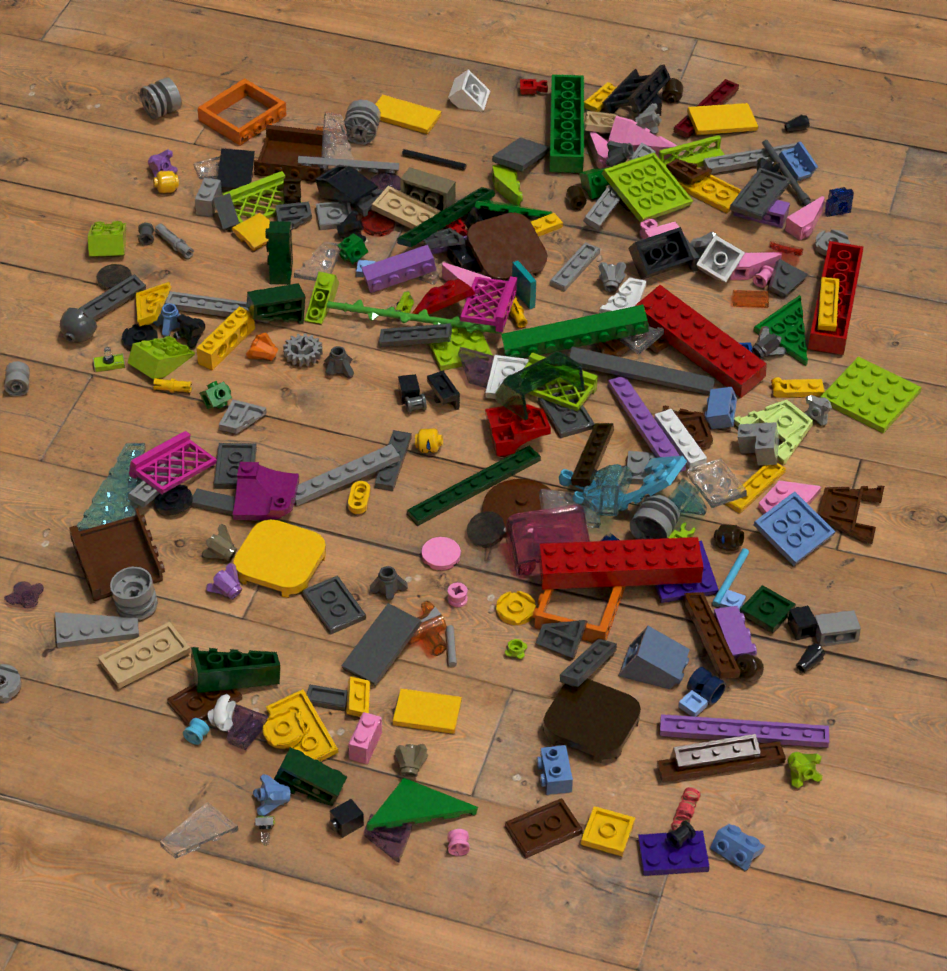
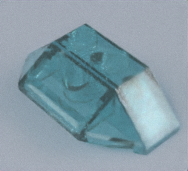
M619 464L608 465L596 472L591 486L585 487L582 497L595 510L597 515L617 516L632 481L633 472L628 466H621Z
M683 477L667 496L668 499L675 503L681 513L705 515L707 512L703 499L698 495V489Z

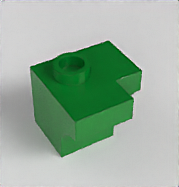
M606 168L590 169L579 173L582 189L587 191L590 199L601 197L606 190V186L610 185L602 175L603 170Z

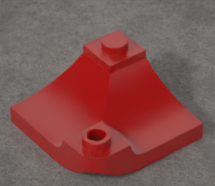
M520 403L485 409L497 456L514 454L515 450L521 445L535 438L551 434V427L543 408Z

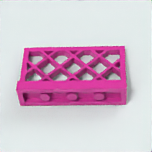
M510 276L509 281L475 277L472 288L475 294L481 293L482 295L478 297L473 295L467 298L460 321L496 326V332H503L517 292V277ZM497 295L500 297V298H497V299L492 298V297L497 296ZM477 303L478 305L473 307L471 304ZM482 309L485 310V312H483V313H479V312H478L479 310H482Z
M184 431L131 460L129 476L133 479L141 478L159 493L163 494L215 465L217 459L191 441V434ZM189 447H190V448H191L192 450H194L195 452H185V451L188 450ZM171 457H182V460L171 459ZM184 457L195 458V461L184 460ZM198 458L206 459L207 462H200ZM161 464H168V467H157V466H159V465H161ZM171 465H181L182 469L171 468ZM184 466H192L195 468L193 470L184 469ZM154 472V475H147L145 473ZM157 472L168 473V476H158ZM171 474H182V476L171 477ZM157 481L168 482V484L161 486Z

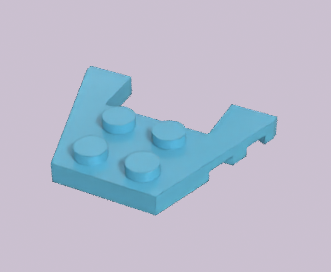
M683 456L652 458L644 468L648 476L643 479V485L639 490L625 494L618 504L619 508L622 511L626 510L629 503L634 502L637 504L646 494L652 496L670 486L687 460Z

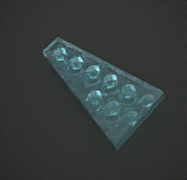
M145 443L125 444L117 457L115 466L111 467L109 476L102 482L93 497L91 506L84 512L82 521L78 522L77 527L79 531L135 516V508H138L139 505L130 501L128 494L142 482V479L139 477L133 479L129 476L131 460L145 453Z

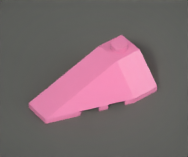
M619 116L615 117L608 142L631 143L634 152L643 143L655 150L658 158L660 150L677 146L661 136L653 135L649 129L637 126V122ZM672 154L664 155V160L668 159Z

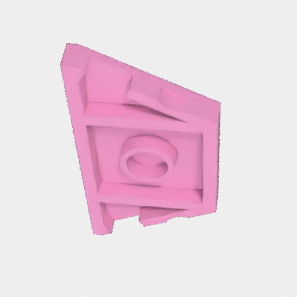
M778 481L759 502L758 508L765 514L793 492H796L809 505L818 496L821 487Z

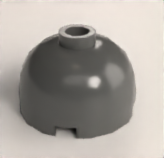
M68 308L60 320V330L69 342H84L90 339L97 329L95 320L90 315L87 318L83 315L84 311L77 308Z

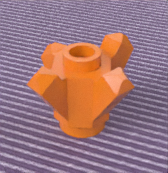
M261 333L254 338L250 346L251 348L246 352V356L248 359H269L272 361L279 348L275 347L267 333Z

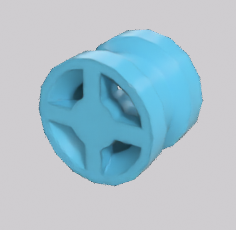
M193 718L189 723V727L183 731V736L190 743L199 745L203 740V736L209 732V726L203 720Z

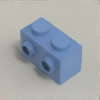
M732 387L710 390V396L707 398L708 410L705 411V419L709 422L712 429L733 427L737 397Z
M566 745L541 748L540 757H537L538 770L542 769V774H540L541 787H545L547 795L572 792L573 778Z

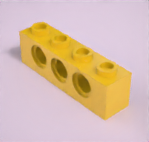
M239 306L196 348L199 365L213 371L255 329V321L249 310Z

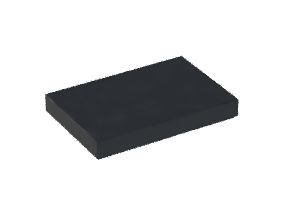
M221 148L217 180H221V190L231 191L252 183L255 151Z

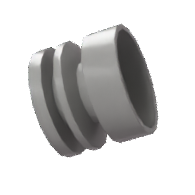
M168 77L140 89L142 105L152 119H158L161 116H165L166 113H172L181 108L180 93L174 82Z
M356 100L349 104L342 126L345 137L355 144H367L373 141L376 137L381 118L379 108L368 100Z
M659 494L648 495L644 498L638 511L630 521L631 533L636 539H640V537L646 539V536H650V539H653V537L656 539L669 538L680 518L679 509L673 501Z
M129 567L122 569L114 575L110 587L117 613L121 617L138 618V620L152 615L157 608L158 600L151 574L141 567Z

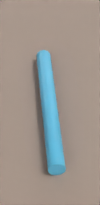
M743 548L715 596L712 602L713 606H720L726 591L729 590L749 554L748 549Z

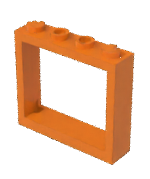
M245 78L198 107V119L200 122L238 145H242L264 131L267 125H273L287 116L286 102ZM246 96L270 108L240 128L217 115Z
M615 586L613 588L600 626L587 623L581 640L592 643L597 639L607 640L626 586ZM546 589L544 594L541 593L539 596V607H535L532 618H535L536 629L541 630L542 624L577 621L545 613L554 589Z

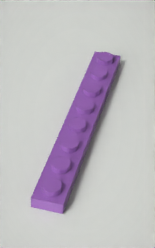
M617 377L608 380L609 388L656 458L680 456L626 377ZM686 464L680 472L686 471Z
M661 714L660 736L720 740L756 734L758 743L780 741L782 745L829 747V726L663 714Z

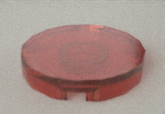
M374 210L369 211L368 215L363 216L361 219L364 227L363 231L372 236L374 234H379V236L388 235L395 228L394 220Z
M770 241L769 248L786 254H792L793 252L796 256H801L804 251L801 247L783 242Z

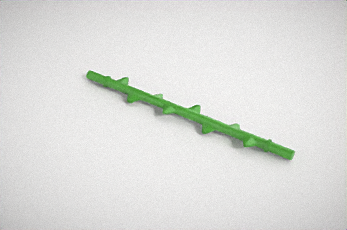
M362 300L356 301L353 305L327 302V308L368 314L370 321L375 320L378 316L400 319L402 323H406L409 320L433 325L451 323L452 327L464 328L468 333L477 330L483 333L502 334V332H496V326L460 321L458 316L453 319L432 317L428 315L426 309H423L419 314L395 311L394 307H390L387 310L365 307Z

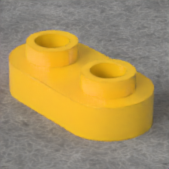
M357 481L351 486L348 509L354 514H361L367 510L371 494L370 485L367 482Z

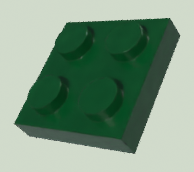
M762 585L740 608V613H743L744 617L773 633L789 616V610L794 609L796 604Z

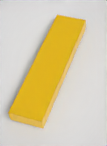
M821 277L818 330L836 331L839 279Z
M779 463L777 465H763L725 500V505L741 514L786 472V468Z

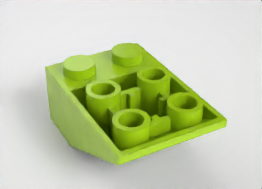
M99 221L92 224L88 233L89 256L124 255L126 249V223L113 221L112 224H105V222Z
M166 336L165 338H155L149 341L133 343L127 363L150 378L158 379L166 377L192 358L195 352L190 350L188 346L177 342L175 338Z

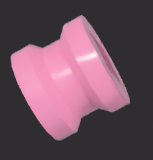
M653 219L642 221L640 223V237H644V230L657 227V222Z
M462 583L451 584L448 587V603L453 607L464 606L468 600L467 587Z
M454 829L447 834L449 842L448 852L450 854L462 856L470 851V844L468 843L469 833L466 830Z

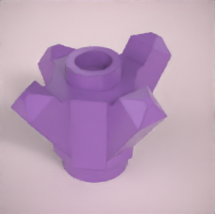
M167 149L158 155H152L148 159V165L152 169L154 177H156L159 171H173L177 173L178 168L172 166L170 158L173 157V151Z
M232 563L226 566L225 571L220 570L214 576V583L206 585L207 591L222 594L225 597H229L230 600L237 597L243 590L238 580L236 565Z

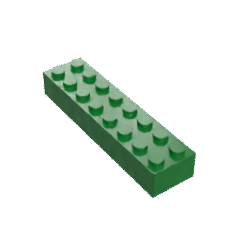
M552 74L550 172L580 173L583 172L584 75Z

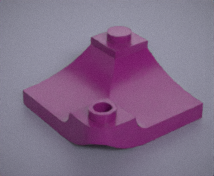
M240 462L237 472L233 519L276 520L290 513L295 504L300 480L299 474L272 470L259 465V462Z

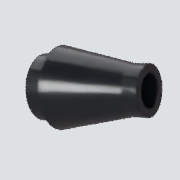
M801 114L785 122L784 127L786 132L801 131L809 128L810 123L807 115Z
M818 644L808 645L796 667L799 671L805 673L824 659L825 651Z

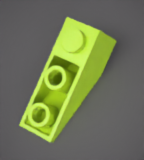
M492 165L494 189L511 204L520 206V202L523 201L522 191H520V182L516 181L517 170L503 165Z
M318 272L305 317L306 322L323 324L330 309L327 308V302L334 301L339 281L336 275Z

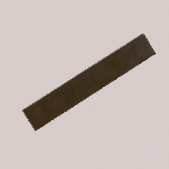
M595 423L571 477V484L573 486H591L613 434L614 423Z

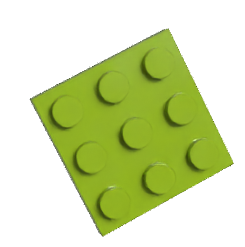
M452 327L451 342L429 343L440 371L493 360L492 352L482 331L475 330L472 333H468L464 328Z

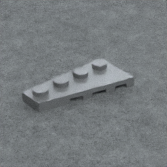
M55 612L58 648L129 640L139 637L138 618Z

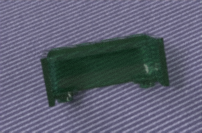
M554 352L552 355L507 376L495 391L496 401L522 419L527 420L525 394L558 377L580 391L585 390L582 365L561 352Z

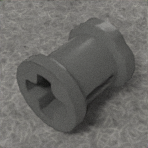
M150 223L140 224L138 227L140 233L138 237L139 242L145 246L154 242V236L152 235L154 232L153 225Z
M420 394V396L412 398L405 397L407 412L411 413L413 410L419 409L427 410L425 395Z

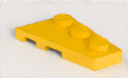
M170 282L136 293L137 321L140 326L149 325L157 321L172 288Z

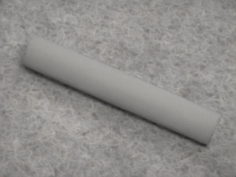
M449 625L446 627L449 667H456L454 627Z

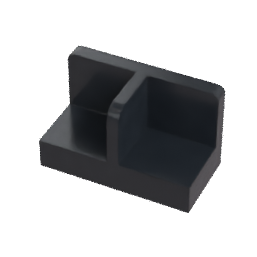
M444 370L428 375L427 382L434 391V401L436 403L442 402V404L451 402L456 410L460 409V393Z

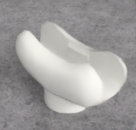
M228 694L222 695L217 700L215 708L208 711L210 723L213 726H217L221 731H228L233 726L232 715L236 702H228L230 699Z

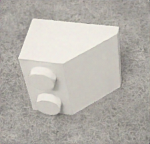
M467 70L455 78L448 98L459 109L482 112L484 111L490 90L470 70Z
M715 235L696 265L699 270L726 283L745 252Z

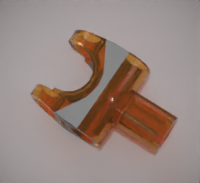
M425 601L421 603L423 615L417 617L421 620L422 624L408 644L411 645L422 641L432 655L439 656L447 649L446 642L439 634V632L446 630V622L438 609L430 601Z

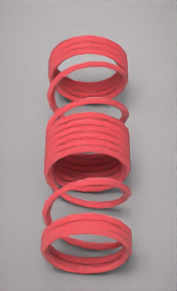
M692 787L684 789L682 801L679 803L676 811L677 816L673 818L671 824L673 831L675 830L673 824H681L684 821L682 819L691 822L695 812L694 808H696L694 802H697L701 795L697 789ZM684 801L692 802L693 804H695V806L693 807L689 803H684ZM676 817H678V818L681 817L682 819H680L681 821H679V820H676V821H675V818H676Z

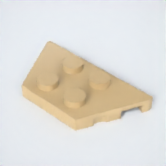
M587 111L584 130L600 134L611 133L617 115Z

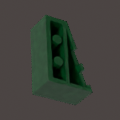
M290 747L274 780L279 784L289 786L290 794L295 795L296 792L308 795L307 799L333 806L348 776L342 774L339 770L324 765L319 760L305 755L302 751Z

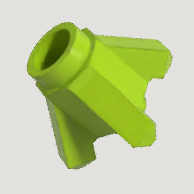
M793 752L787 760L791 769L792 786L799 788L805 780L811 778L816 782L822 781L823 775L816 771V764L821 763L822 756L819 754Z

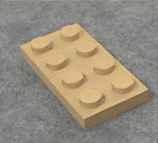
M387 186L371 207V210L411 229L441 212L390 186Z
M168 622L99 656L98 660L116 686L121 688L191 653V650L174 626Z

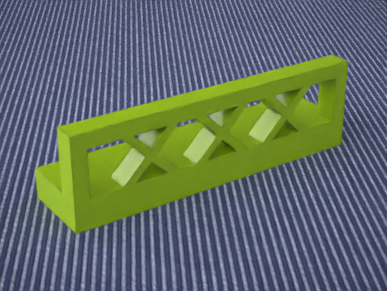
M717 135L660 150L659 159L665 166L679 159L688 163L698 164V168L704 166V158L725 154L720 149L721 137ZM715 142L714 147L708 148L711 143ZM702 146L698 151L693 152L696 147ZM687 150L683 155H678L681 151ZM672 154L668 159L664 160V155Z

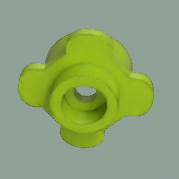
M513 639L508 642V649L505 650V655L523 659L527 644L520 639Z

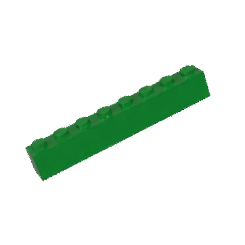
M638 305L503 333L501 336L506 356L527 358L531 353L541 355L571 349L572 347L587 346L618 338L640 335L649 332L644 305Z

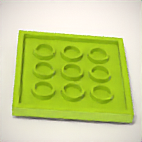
M654 152L606 168L602 172L604 178L640 223L647 219H654L690 206L693 202L692 198Z
M858 356L821 397L827 398L833 409L884 434L921 393L922 387Z

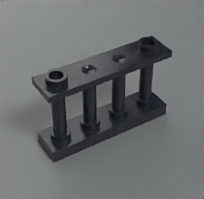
M665 64L659 65L650 75L639 76L637 69H634L602 102L606 112L614 114L619 107L631 106L634 113L640 112L671 79Z

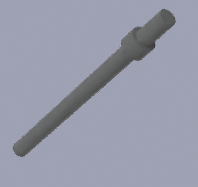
M764 140L762 145L774 162L780 163V170L783 175L791 179L790 185L799 196L798 199L801 204L805 206L810 204L811 199L808 194L803 192L769 141Z

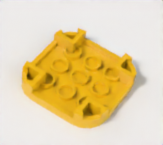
M278 520L259 522L252 528L235 555L233 562L236 565L239 582L246 585L249 581L281 591L282 597L289 598L290 594H297L308 588V582L321 560L325 561L326 544L320 534Z

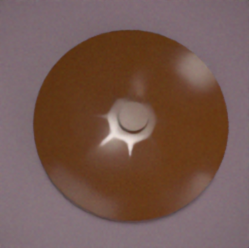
M511 479L501 482L489 490L483 501V517L486 524L498 535L512 540H532L533 529L554 528L560 516V503L556 494L546 485L530 479Z

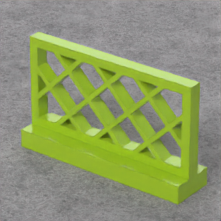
M281 171L222 194L230 193L234 206H242L241 210L235 209L239 223L243 222L241 219L242 215L253 217L256 215V210L265 211L263 215L268 219L276 216L275 209L270 207L271 204H283V201L275 200L274 197L275 195L283 197V192L277 190L283 188L285 174ZM265 194H272L271 198L262 197ZM252 199L257 200L256 204L248 203L247 201ZM260 201L269 203L268 207L259 205ZM245 207L253 208V213L244 211Z
M531 353L529 362L513 381L512 388L578 412L591 393L594 394L597 390L598 376ZM530 370L535 373L529 375L528 371ZM544 377H549V378H552V379H550V380H545ZM540 378L541 382L533 383L531 379ZM528 380L529 382L527 385L519 384L522 381ZM563 382V383H566V384H568V385H566V386H561L560 383ZM557 384L558 387L549 389L548 385ZM543 386L546 389L543 391L536 390V388ZM580 388V389L585 390V391H583V392H578L577 389ZM573 390L574 393L566 395L564 391ZM558 392H561L562 396L555 397L552 395ZM571 399H578L577 404L569 402Z

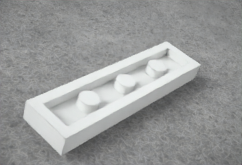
M672 409L655 414L654 419L680 456L687 460L686 464L689 468L707 463L706 455Z

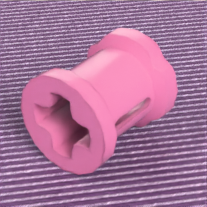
M766 265L763 266L761 272L753 276L754 284L757 287L764 288L767 282L771 280L773 268Z

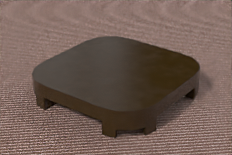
M586 679L579 687L569 686L565 683L545 713L543 731L548 737L550 744L555 746L557 742L591 754L594 756V762L601 763L605 759H617L621 755L622 748L633 729L639 724L640 704L631 695L590 679Z

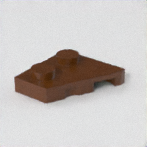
M679 159L666 164V168L672 175L691 185L710 176L712 173V169L709 167L706 170L697 168L698 164L688 163Z

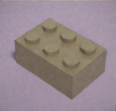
M411 167L408 168L400 179L402 193L440 211L455 203L456 181Z

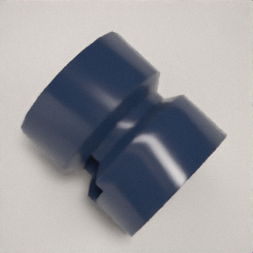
M699 667L691 675L687 683V689L693 690L706 699L710 705H713L723 695L726 683L717 676L713 677L712 673L705 668Z

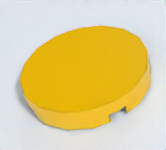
M517 591V593L506 592L497 600V615L503 622L510 625L526 624L533 619L532 616L536 607L535 600L523 591Z
M281 710L271 714L266 719L265 725H263L264 738L274 748L285 749L293 747L301 741L305 734V725L302 717L296 712H290V710Z

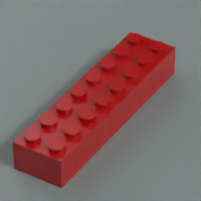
M829 241L822 277L839 279L836 331L818 330L819 288L808 349L844 355L864 246Z
M662 285L656 287L635 305H644L650 330L662 339L668 340L671 346L724 386L732 387L734 393L740 398L766 377L767 363Z
M698 537L539 544L542 590L702 583L704 566Z

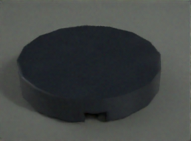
M134 324L131 328H126L122 333V344L131 351L133 343L158 338V332L151 325L140 326L139 324Z
M179 484L171 490L157 495L154 504L157 511L162 515H176L189 508L193 502V495L187 486Z

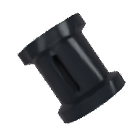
M682 821L677 829L674 831L670 830L666 836L669 843L674 848L679 849L686 840L693 839L696 832L689 822Z

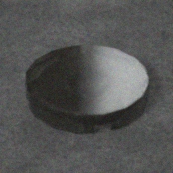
M121 264L107 265L98 271L97 283L101 289L106 291V289L109 290L132 276V273L128 267Z
M489 511L475 515L467 526L469 540L473 545L482 546V548L495 546L503 539L504 532H506L502 517L495 512Z

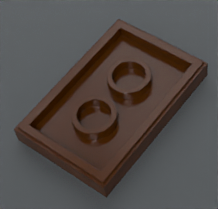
M194 683L167 698V703L189 727V723L193 718L206 721L208 719V711L215 708L217 700L222 695L228 694L230 696L228 702L235 701L237 703L242 700V694L237 689L197 693Z
M562 798L505 822L507 831L525 859L583 834V828Z

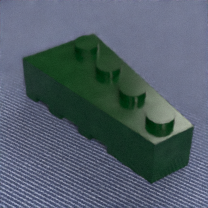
M191 647V668L197 693L280 684L281 665L277 652L250 650L248 653H242L236 649H230V652H217L218 648H209V651H199V647Z

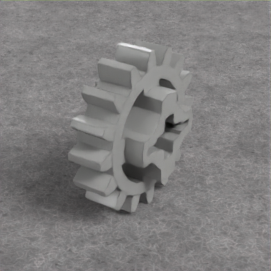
M304 333L303 336L297 334L296 338L291 336L290 340H286V344L283 345L284 357H287V362L292 361V365L299 363V366L303 364L309 366V362L315 364L316 359L320 360L321 355H323L322 342H319V338L314 339V335L308 337L307 333Z

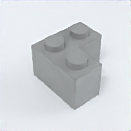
M777 423L739 424L737 438L740 453H756L758 466L777 465L779 448Z

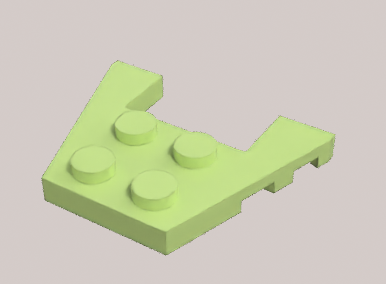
M788 400L765 407V410L759 412H749L745 417L741 418L738 416L734 418V424L738 427L739 424L776 422L779 439L783 441L778 448L777 460L783 465L786 464L813 425V420Z

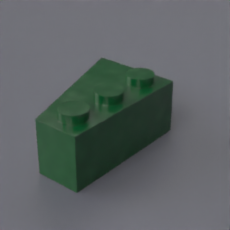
M270 221L269 228H266L265 232L266 239L269 241L266 244V251L269 252L267 257L269 284L290 285L293 269L291 221Z
M299 283L249 291L247 292L246 306L253 319L267 321L279 319L288 323L290 320L304 324L306 296Z

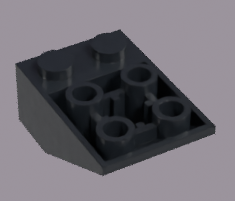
M337 165L315 179L321 198L339 200L340 202L357 203L361 198L371 195L372 191L378 188L375 183L351 166Z

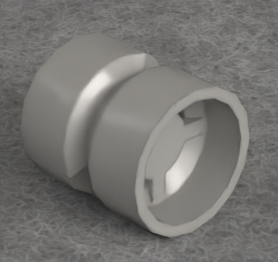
M16 361L7 365L4 387L8 394L22 396L28 392L30 369L27 364Z

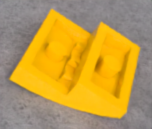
M258 213L232 227V231L241 242L245 241L251 250L255 251L269 242L266 239L265 232L266 228H269L270 220L261 213Z

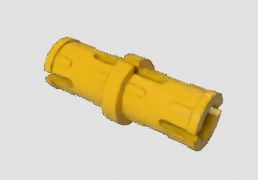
M515 297L510 315L515 319L517 327L523 328L528 322L524 316V309L519 305Z
M171 378V380L154 379V390H167L170 393L175 391L191 393L192 387H190L192 386V381H177L175 378Z

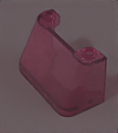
M581 505L517 513L507 519L506 542L516 576L529 575L535 570L536 563H539V544L590 542L585 512Z

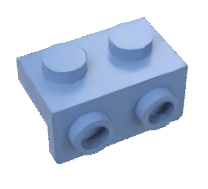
M801 141L797 142L794 148L781 151L778 155L796 181L811 177L818 168Z
M730 824L717 831L711 845L713 851L744 870L749 869L752 860L762 854L765 845L761 844L757 838L748 836L739 827Z

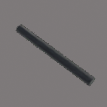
M407 149L402 151L403 156L466 170L467 164Z

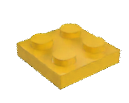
M594 806L582 836L581 845L623 857L635 824V817Z

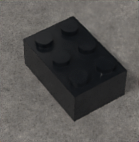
M681 227L637 241L628 248L641 280L687 265L694 259Z

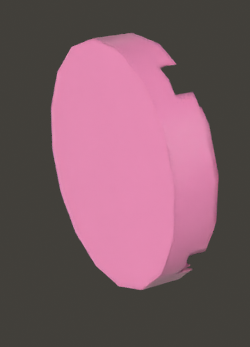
M432 538L422 547V560L434 570H448L460 561L461 550L459 545L450 538Z

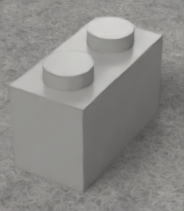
M203 179L195 198L196 215L214 216L217 208L213 198L222 196L221 180Z
M854 610L815 615L818 623L815 636L819 646L859 641L861 628Z

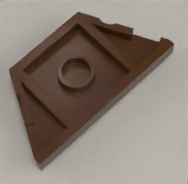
M663 406V411L669 410V406ZM681 408L680 411L673 410L701 450L713 444V437L704 413L691 412Z

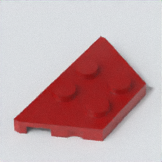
M459 278L449 280L440 287L431 288L412 314H419L423 309H426L429 315L473 296L475 292L471 286Z

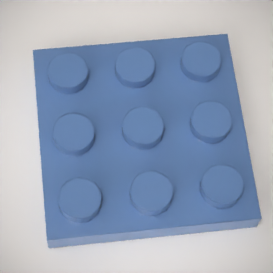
M793 492L753 524L793 566L835 534V531L796 492Z

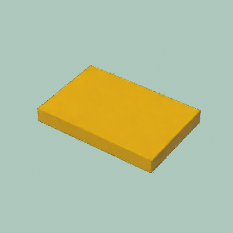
M401 688L393 725L455 734L462 697Z

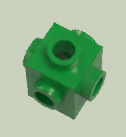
M354 233L337 245L340 250V257L351 264L358 262L368 253L363 240Z
M214 381L207 385L208 389L199 393L207 409L216 406L219 409L227 405V400L232 398L231 390L225 382L217 383V381Z

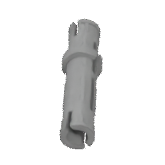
M158 224L155 227V232L171 244L176 252L179 251L186 258L193 256L194 250L182 238H178L163 224Z

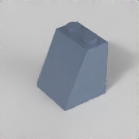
M647 626L629 645L619 676L671 689L675 684H679L684 677L682 671L689 662L687 656L690 649Z

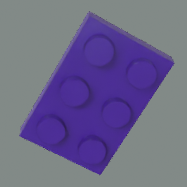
M703 830L695 831V837L686 840L679 849L674 848L669 843L666 836L667 833L639 834L638 845L643 876L709 872L710 866Z

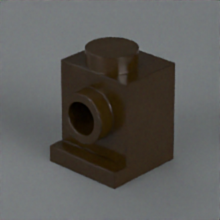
M284 178L283 204L300 203L301 179Z

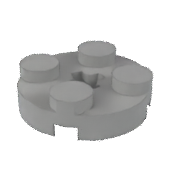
M831 230V232L826 233L822 231L816 236L815 251L826 256L829 241L850 244L848 236L842 231Z
M0 664V682L4 681L0 685V702L8 703L19 692L22 684L21 678L15 667Z

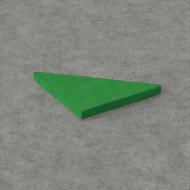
M491 200L476 201L475 207L478 209L488 208V210L508 211V213L515 212L536 217L552 214L551 211Z
M799 295L754 326L753 331L759 335L761 327L767 326L770 329V334L774 333L782 338L779 347H784L786 349L785 353L806 366L808 363L801 303L802 298Z
M403 778L367 823L366 830L371 831L373 828L385 826V828L398 827L408 822H414L415 824L431 822V819L443 817V820L460 817V814L467 813L476 815L478 807Z

